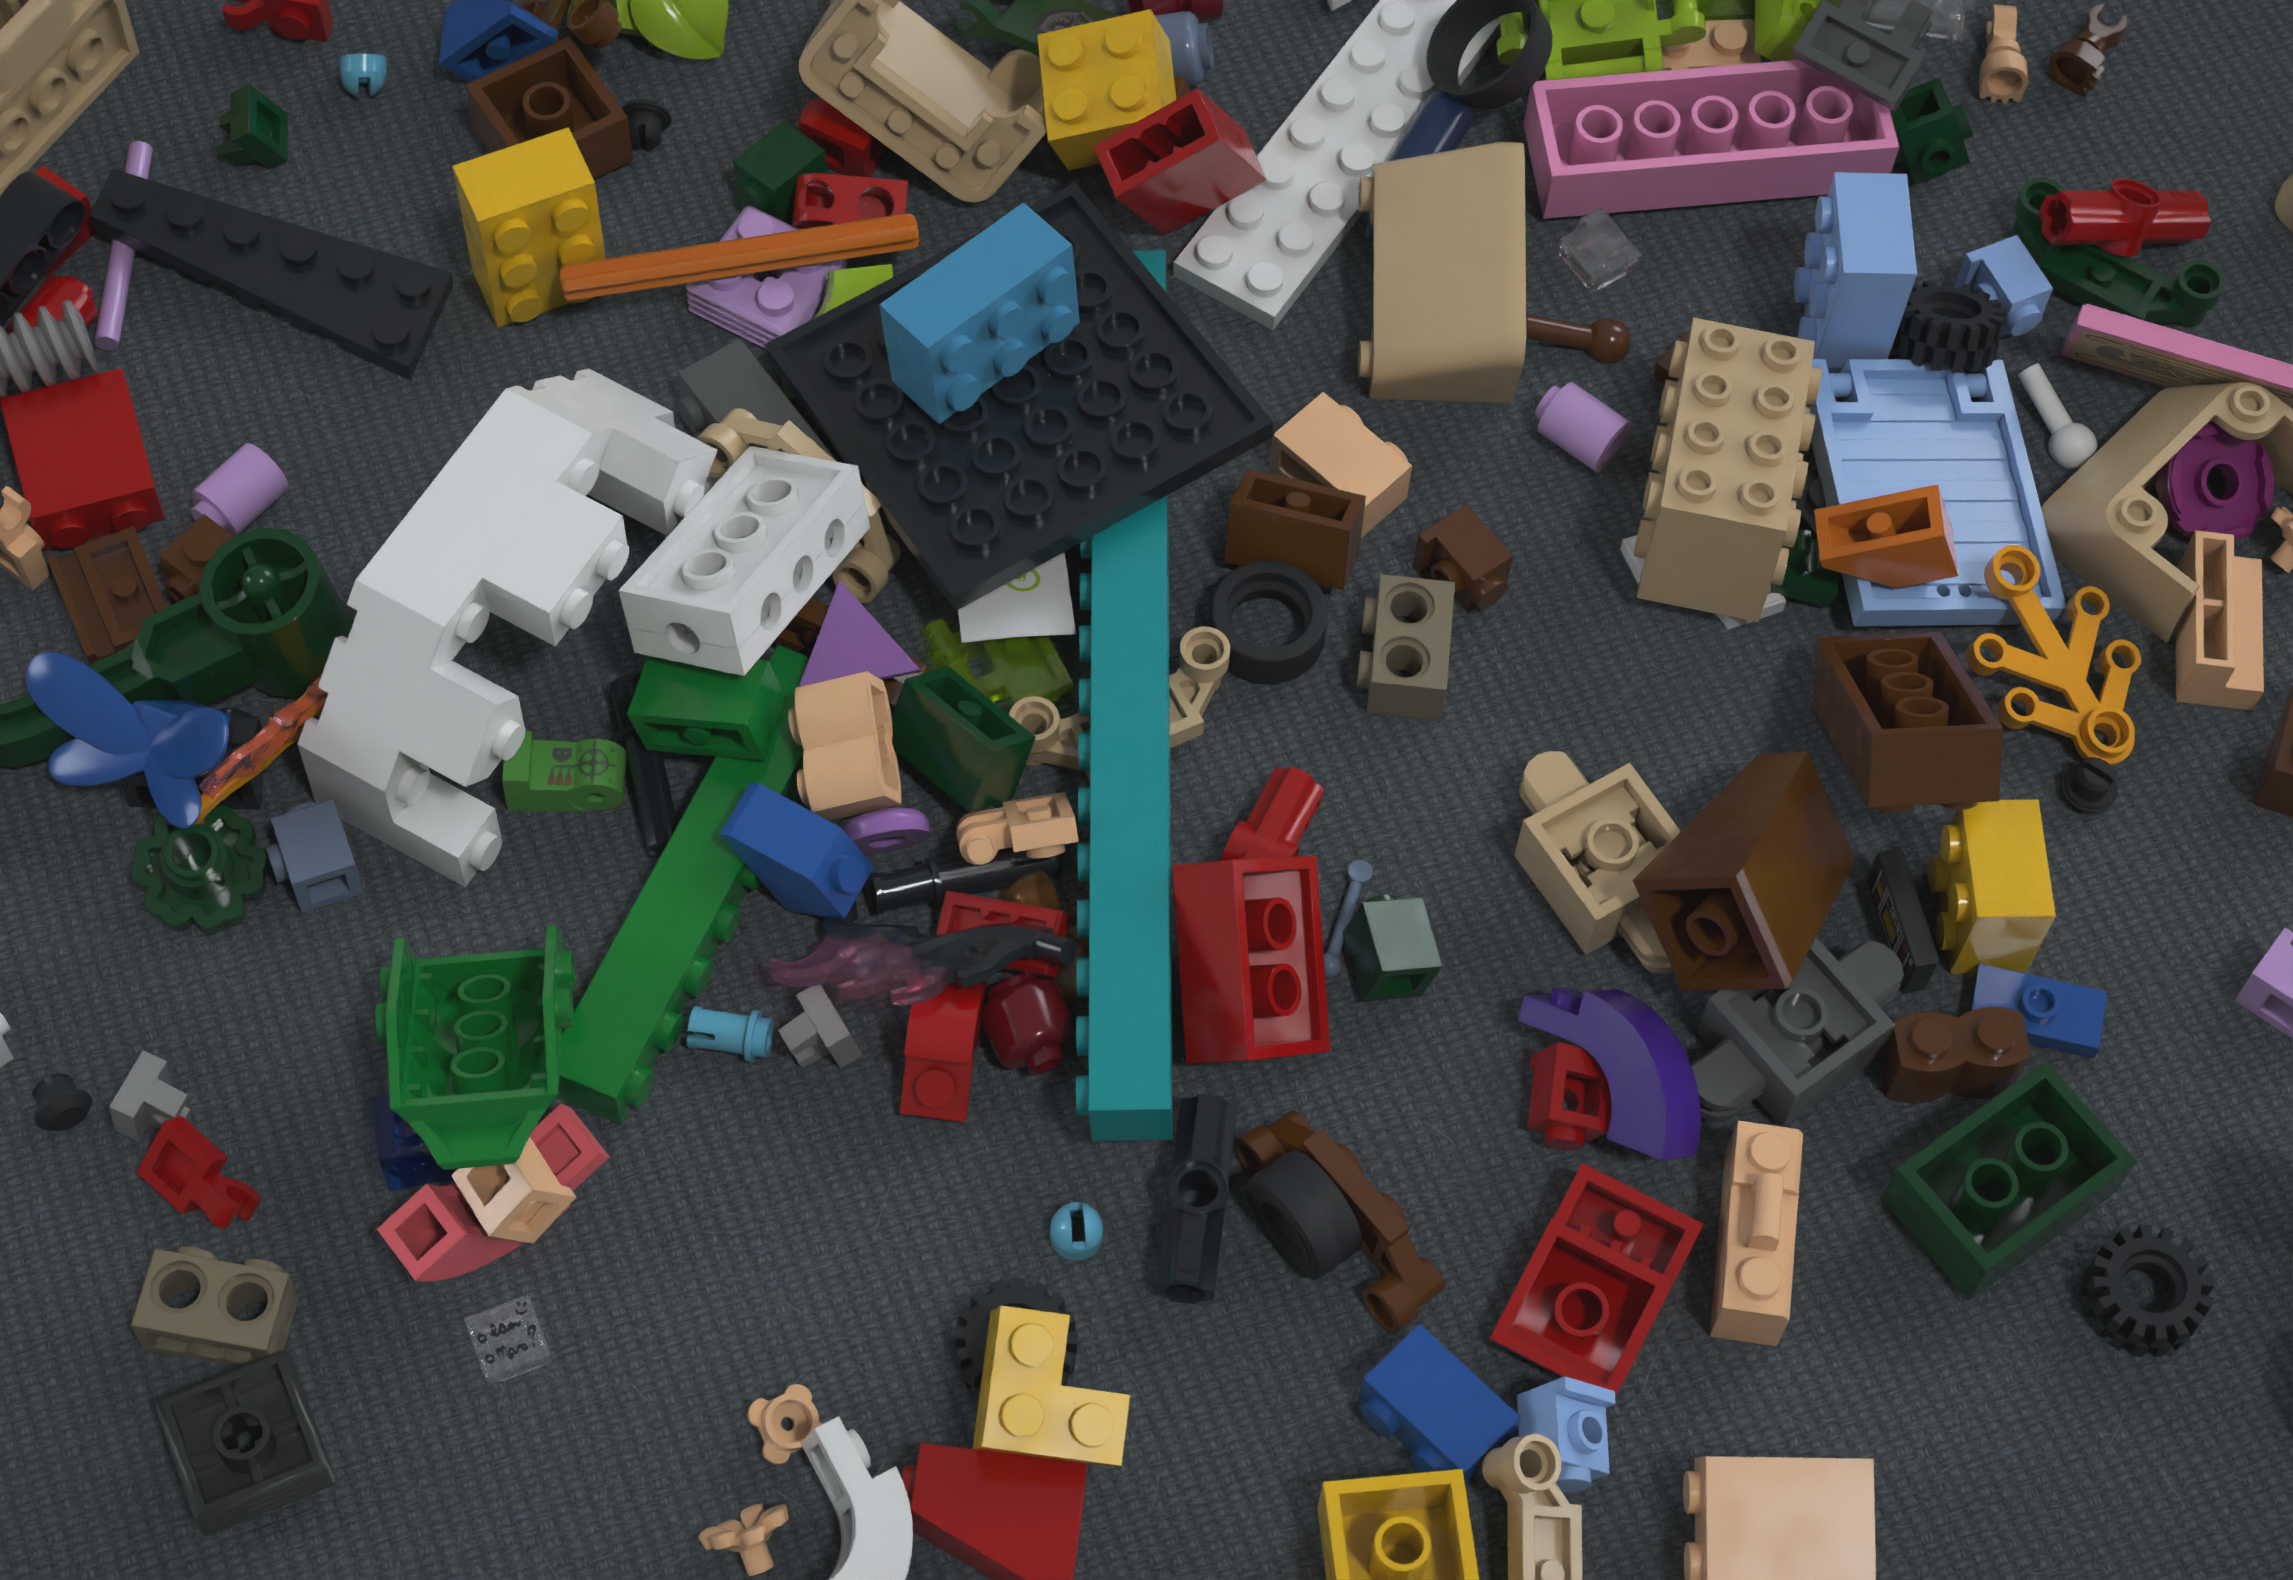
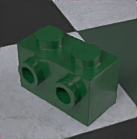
M947 666L905 679L892 715V744L894 750L905 758L908 765L922 772L946 792L955 804L964 807L971 813L1014 797L1036 736L951 667Z

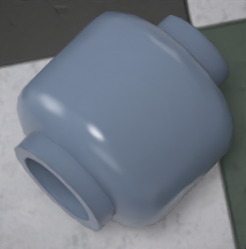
M1187 11L1155 15L1170 40L1174 76L1185 78L1189 86L1200 84L1204 79L1206 70L1214 68L1213 43L1208 23L1200 24L1195 14Z

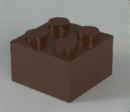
M570 36L465 85L473 129L490 153L569 127L593 179L633 161L627 115Z

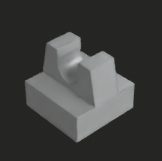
M819 982L796 995L805 1011L778 1031L801 1068L831 1054L841 1069L863 1056Z
M144 1050L109 1106L115 1131L137 1141L141 1139L148 1125L160 1129L165 1120L183 1116L188 1120L191 1115V1109L185 1106L189 1100L188 1094L172 1086L167 1061Z

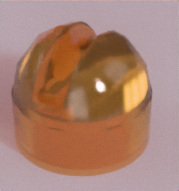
M1041 870L1017 879L1010 885L1005 895V901L1060 911L1056 890L1049 877Z

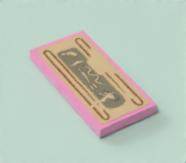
M2087 303L2081 307L2070 327L2060 353L2061 356L2165 387L2250 382L2264 387L2293 409L2292 364Z

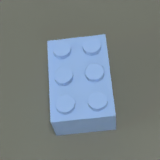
M1834 172L1827 197L1819 196L1815 212L1816 232L1807 233L1804 252L1805 267H1798L1796 269L1794 298L1796 303H1804L1805 316H1802L1800 319L1798 338L1815 341L1813 359H1826L1829 373H1841L1848 359H1888L1917 276L1907 174Z

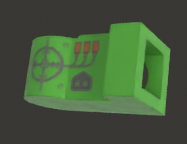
M525 731L523 742L516 754L511 759L504 760L502 783L507 811L583 812V810H610L618 807L624 800L627 756L625 749L618 743L598 738L584 739L577 742L533 740L532 731Z

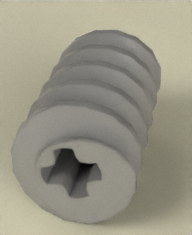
M70 300L63 301L62 320L56 321L45 306L38 307L37 326L31 327L21 312L14 313L12 332L6 333L0 325V398L7 396L8 378H12L23 393L32 389L34 371L37 372L47 386L56 383L58 365L62 366L72 380L79 379L81 376L82 359H86L91 368L97 374L99 373L84 319Z

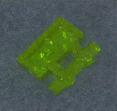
M943 619L932 621L923 630L931 646L928 655L935 669L951 667L992 702L1005 698L1010 708H1012L1017 701L1029 696L1043 697L1053 703L1073 694V681L1048 636L1012 637L962 643L961 632L952 634ZM981 653L991 673L976 679L967 660Z

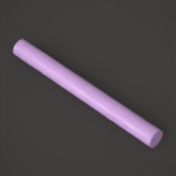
M142 141L131 142L124 172L148 179L153 153L152 146ZM112 239L94 344L98 348L108 351L116 350L119 347L135 256V249L115 239Z

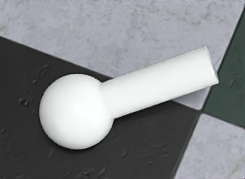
M2034 364L2019 373L2018 377L2052 434L2048 444L2049 454L2058 465L2064 468L2080 469L2097 452L2096 437L2087 426L2072 422L2040 364Z

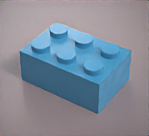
M1023 202L879 304L892 382L940 424L957 411H964L971 407L983 392L1004 377H1010L1018 373L1030 358L1049 344L1057 343L1066 338L1073 328L1080 323L1073 245Z

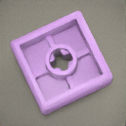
M747 206L720 241L799 229L752 206ZM836 260L687 283L688 309L690 312L765 348L764 344L807 323L816 316L826 296L828 271L848 269L846 267L847 260Z

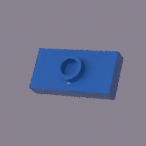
M1979 963L1974 972L1968 1012L1984 1007H2003L2018 1011L2023 1014L2029 1044L2095 1058L2100 1049L2107 991Z

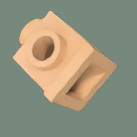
M529 1137L520 1158L515 1164L460 1168L451 1175L490 1237L533 1244L576 1198L570 1187L561 1186L531 1137Z

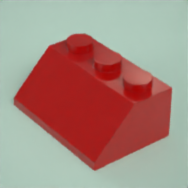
M1317 857L1241 859L1172 865L1173 901L1176 911L1179 953L1178 969L1180 972L1183 1009L1182 1030L1185 1039L1186 1063L1251 1061L1331 1052Z

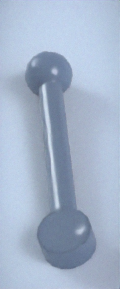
M1364 860L1351 862L1347 869L1346 878L1349 887L1327 952L1324 954L1325 978H1333L1341 970L1342 964L1339 954L1344 942L1343 932L1351 921L1361 888L1369 885L1372 879L1373 869Z

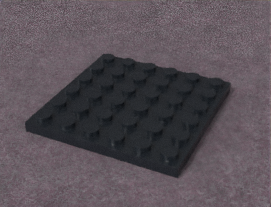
M1075 182L1029 207L1073 245L1080 323L1073 328L1066 338L1057 343L1049 344L1030 358L1018 373L1010 377H1004L983 392L971 407L964 411H957L942 423L938 424L892 382L879 304L979 233L764 344L768 362L844 463L858 466L861 483L877 497L882 505L879 508L955 611L1274 437V422Z

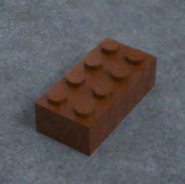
M1941 632L1816 638L1814 709L1868 808H1876L1888 813H1902L1911 810L1916 805L1940 804L1949 809L1964 810L1975 807L1978 802L1999 801L2003 727Z

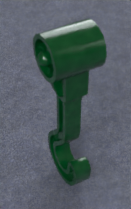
M259 528L236 535L216 550L204 567L199 593L144 618L135 641L125 649L89 665V667L109 681L130 704H134L135 701L191 700L207 706L251 684L272 696L297 698L302 696L307 690L318 686L334 639L339 636L348 638L353 622L317 555L307 542L285 529ZM30 693L19 699L0 703V766L19 767L48 759L59 746L76 739V737L56 725L37 706Z

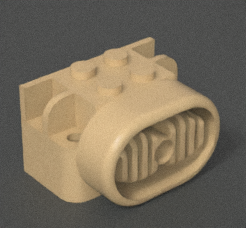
M0 0V196L18 175L28 171L140 53L125 0Z

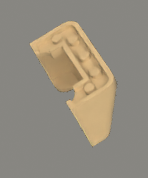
M832 0L807 41L799 59L800 76L810 90L951 195L965 202L976 203L987 200L1047 133L1040 57L1024 49L1013 50L1002 57L991 70L900 0Z
M1494 142L1373 164L1371 175L1360 176L1359 212H1369L1370 224H1373V326L1370 341H1360L1358 349V377H1369V399L1512 403L1523 369L1526 349L1524 144L1522 142Z

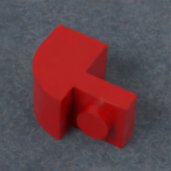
M918 976L912 999L904 1056H906L900 1114L966 1122L975 1051L981 1037V1012L985 1003L987 980L966 988H958V983L934 986L922 981V977Z

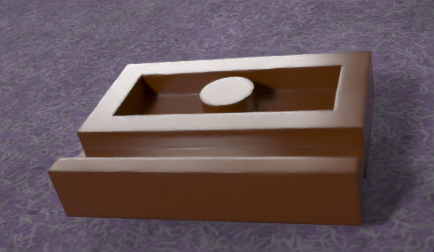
M134 526L74 547L76 553L57 559L56 554L46 557L89 665L125 649L136 640L144 618L167 608Z

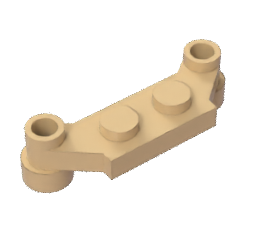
M742 408L732 409L720 423L709 425L696 438L718 450L709 472V476L717 479L724 475L749 446L835 461L790 420L783 426L757 420L752 413ZM862 484L871 528L833 571V581L837 587L840 580L860 603H869L887 584L888 572L899 560L901 551L897 542L885 532L878 512L882 505L877 497Z
M1206 626L1194 628L1188 631L1181 640L1179 652L1180 667L1176 673L1170 675V748L1203 735L1204 720L1202 715L1214 692L1220 687L1221 678L1228 669L1230 643L1227 637L1215 628ZM1029 696L1017 701L1012 706L1009 715L1036 736L1026 764L1036 766L1048 763L1079 770L1078 735L1079 732H1091V716L1080 717L1079 712L1060 719L1056 706L1048 699L1039 696ZM1084 771L1090 781V771Z
M1530 1434L1512 1438L1503 1447L1488 1451L1482 1462L1483 1476L1491 1487L1501 1491L1507 1501L1508 1580H1583L1582 1505L1570 1504L1556 1484L1561 1472V1457L1556 1445L1544 1435Z

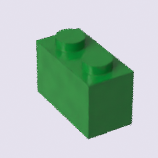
M647 656L627 715L646 750L765 761L786 695L769 660L758 659L746 675L742 676Z

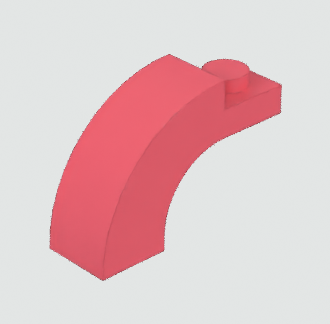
M560 1104L544 1118L530 1135L561 1186L570 1187L572 1191L610 1158L574 1110L563 1104ZM426 1183L377 1228V1231L413 1279L421 1282L446 1280L466 1274L497 1260L524 1243L488 1236L456 1183L445 1186H435ZM569 1205V1206L559 1215V1217H560L565 1211H567V1210L571 1207V1205Z

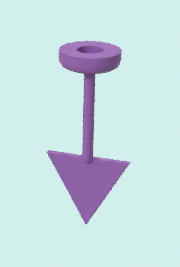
M839 580L799 687L865 671L870 672L881 680L922 672ZM883 808L874 810L873 812L854 817L842 826L844 832L864 855L908 848L925 841L931 834L927 816L914 808Z

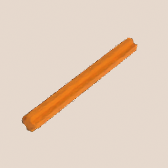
M907 213L567 264L560 267L559 276L564 298L572 301L915 249L919 245V231L914 215Z

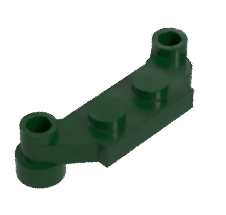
M2034 178L2022 186L2015 204L2017 218L2013 226L2014 236L2018 235L2022 243L2025 244L2028 252L2054 290L2083 305L2087 303L2154 324L2175 322L2177 325L2186 328L2198 326L2203 321L2206 312L2217 305L2225 288L2226 280L2221 269L2209 261L2191 260L2180 268L2176 279H2168L2128 257L2109 253L2096 244L2052 245L2041 234L2042 221L2039 210L2046 195H2056L2059 191H2064V189L2057 182L2047 178Z

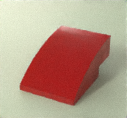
M1582 1163L1554 1218H1551L1490 1340L1560 1377L1565 1376L1615 1391L1616 1398L1702 1232L1704 1224Z

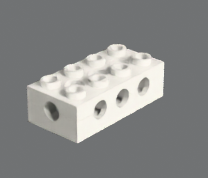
M749 446L705 494L702 500L619 589L634 653L745 676L871 528L858 466Z

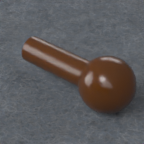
M1526 314V339L1584 349L1591 359L1603 364H1614L1621 361L1630 350V333L1626 326L1616 319L1602 318L1596 320L1590 326Z

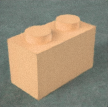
M1324 392L1274 433V437H1272L1269 468L1277 475L1366 496L1361 538L1407 499L1412 465L1408 462L1405 454L1395 444L1383 442L1365 427L1361 418L1353 409L1346 405H1339Z

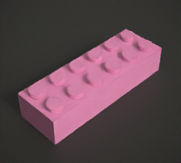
M1801 60L1536 81L1530 88L1523 123L1543 219L1827 195L1834 172L1891 174L1899 150L1889 108Z

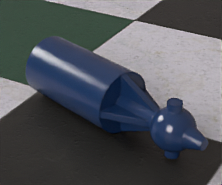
M1435 91L1430 93L1386 162L1457 149L1474 122L1472 111L1463 101L1446 92ZM1365 212L1363 224L1366 226L1364 240L1371 243L1373 242V224H1370L1369 212Z

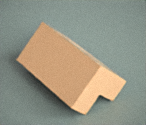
M2195 530L2177 566L2181 572L2200 586L2176 631V702L2253 711L2264 693L2262 559L2234 556V535Z

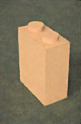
M1704 1456L1694 1458V1471L1685 1472L1683 1481L1684 1509L1686 1514H1695V1542H1686L1684 1549L1685 1580H1876L1874 1459Z

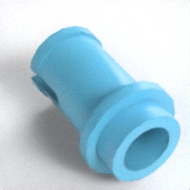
M694 1006L687 1030L694 1033L687 1036V1047L690 1049L701 1048L742 1054L746 1062L753 1063L756 1057L767 1058L769 1056L773 1040L774 1021L773 1019L763 1018L761 1010H753L749 1016Z

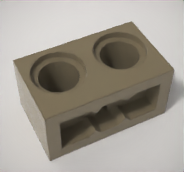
M1381 574L1377 598L1365 597L1361 634L1373 635L1371 651L1360 650L1356 688L1368 689L1366 713L1441 721L1447 692L1455 582ZM1405 616L1413 618L1417 622L1403 623L1396 618ZM1404 670L1413 676L1408 678L1398 677L1391 673V671Z
M180 1247L177 1253L155 1249L131 1327L143 1350L239 1367L274 1352L284 1350L299 1296L289 1273H285L281 1266L270 1261L247 1259L244 1261V1265L220 1261L213 1253L196 1247ZM185 1290L200 1291L198 1298L191 1305L180 1309L169 1307L171 1300L178 1293ZM263 1302L267 1304L264 1312L253 1320L240 1321L235 1319L239 1310L249 1303Z

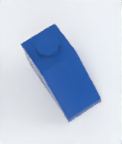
M457 0L445 9L439 65L472 82L557 41L558 31L511 0Z
M749 783L719 834L788 912L845 919L874 868V865L841 827L760 783Z

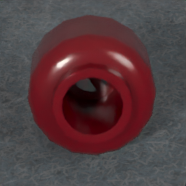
M1026 972L1012 976L988 991L986 996L989 1002L982 1009L981 1024L999 1062L1008 1069L1028 1068L1030 1075H1040L1058 1067L1066 1060L1064 1050L1076 1037V1023L1060 989L1052 980L1036 979L1032 972Z

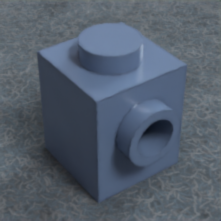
M334 799L322 803H302L294 806L284 815L271 818L278 842L266 846L277 883L286 880L291 881L301 913L364 894Z

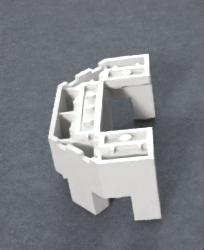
M589 368L577 371L572 381L561 375L535 381L531 391L519 385L506 388L354 582L347 605L357 610L355 620L348 638L339 636L334 639L318 684V688L328 693L319 720L313 717L305 721L297 744L315 803L334 799L340 819L464 887L468 885L478 870H487L497 858L502 846V837L495 808L431 774L429 768L464 787L488 778L502 759L507 761L516 754L523 742L526 729L517 695L452 660L466 642L472 643L479 638L487 625L490 612L556 647L569 628L576 629L584 622L592 607L595 593L606 579L613 580L620 574L629 556L623 515L586 497V495L588 494L668 536L719 480L709 476L718 450L676 429L673 411Z

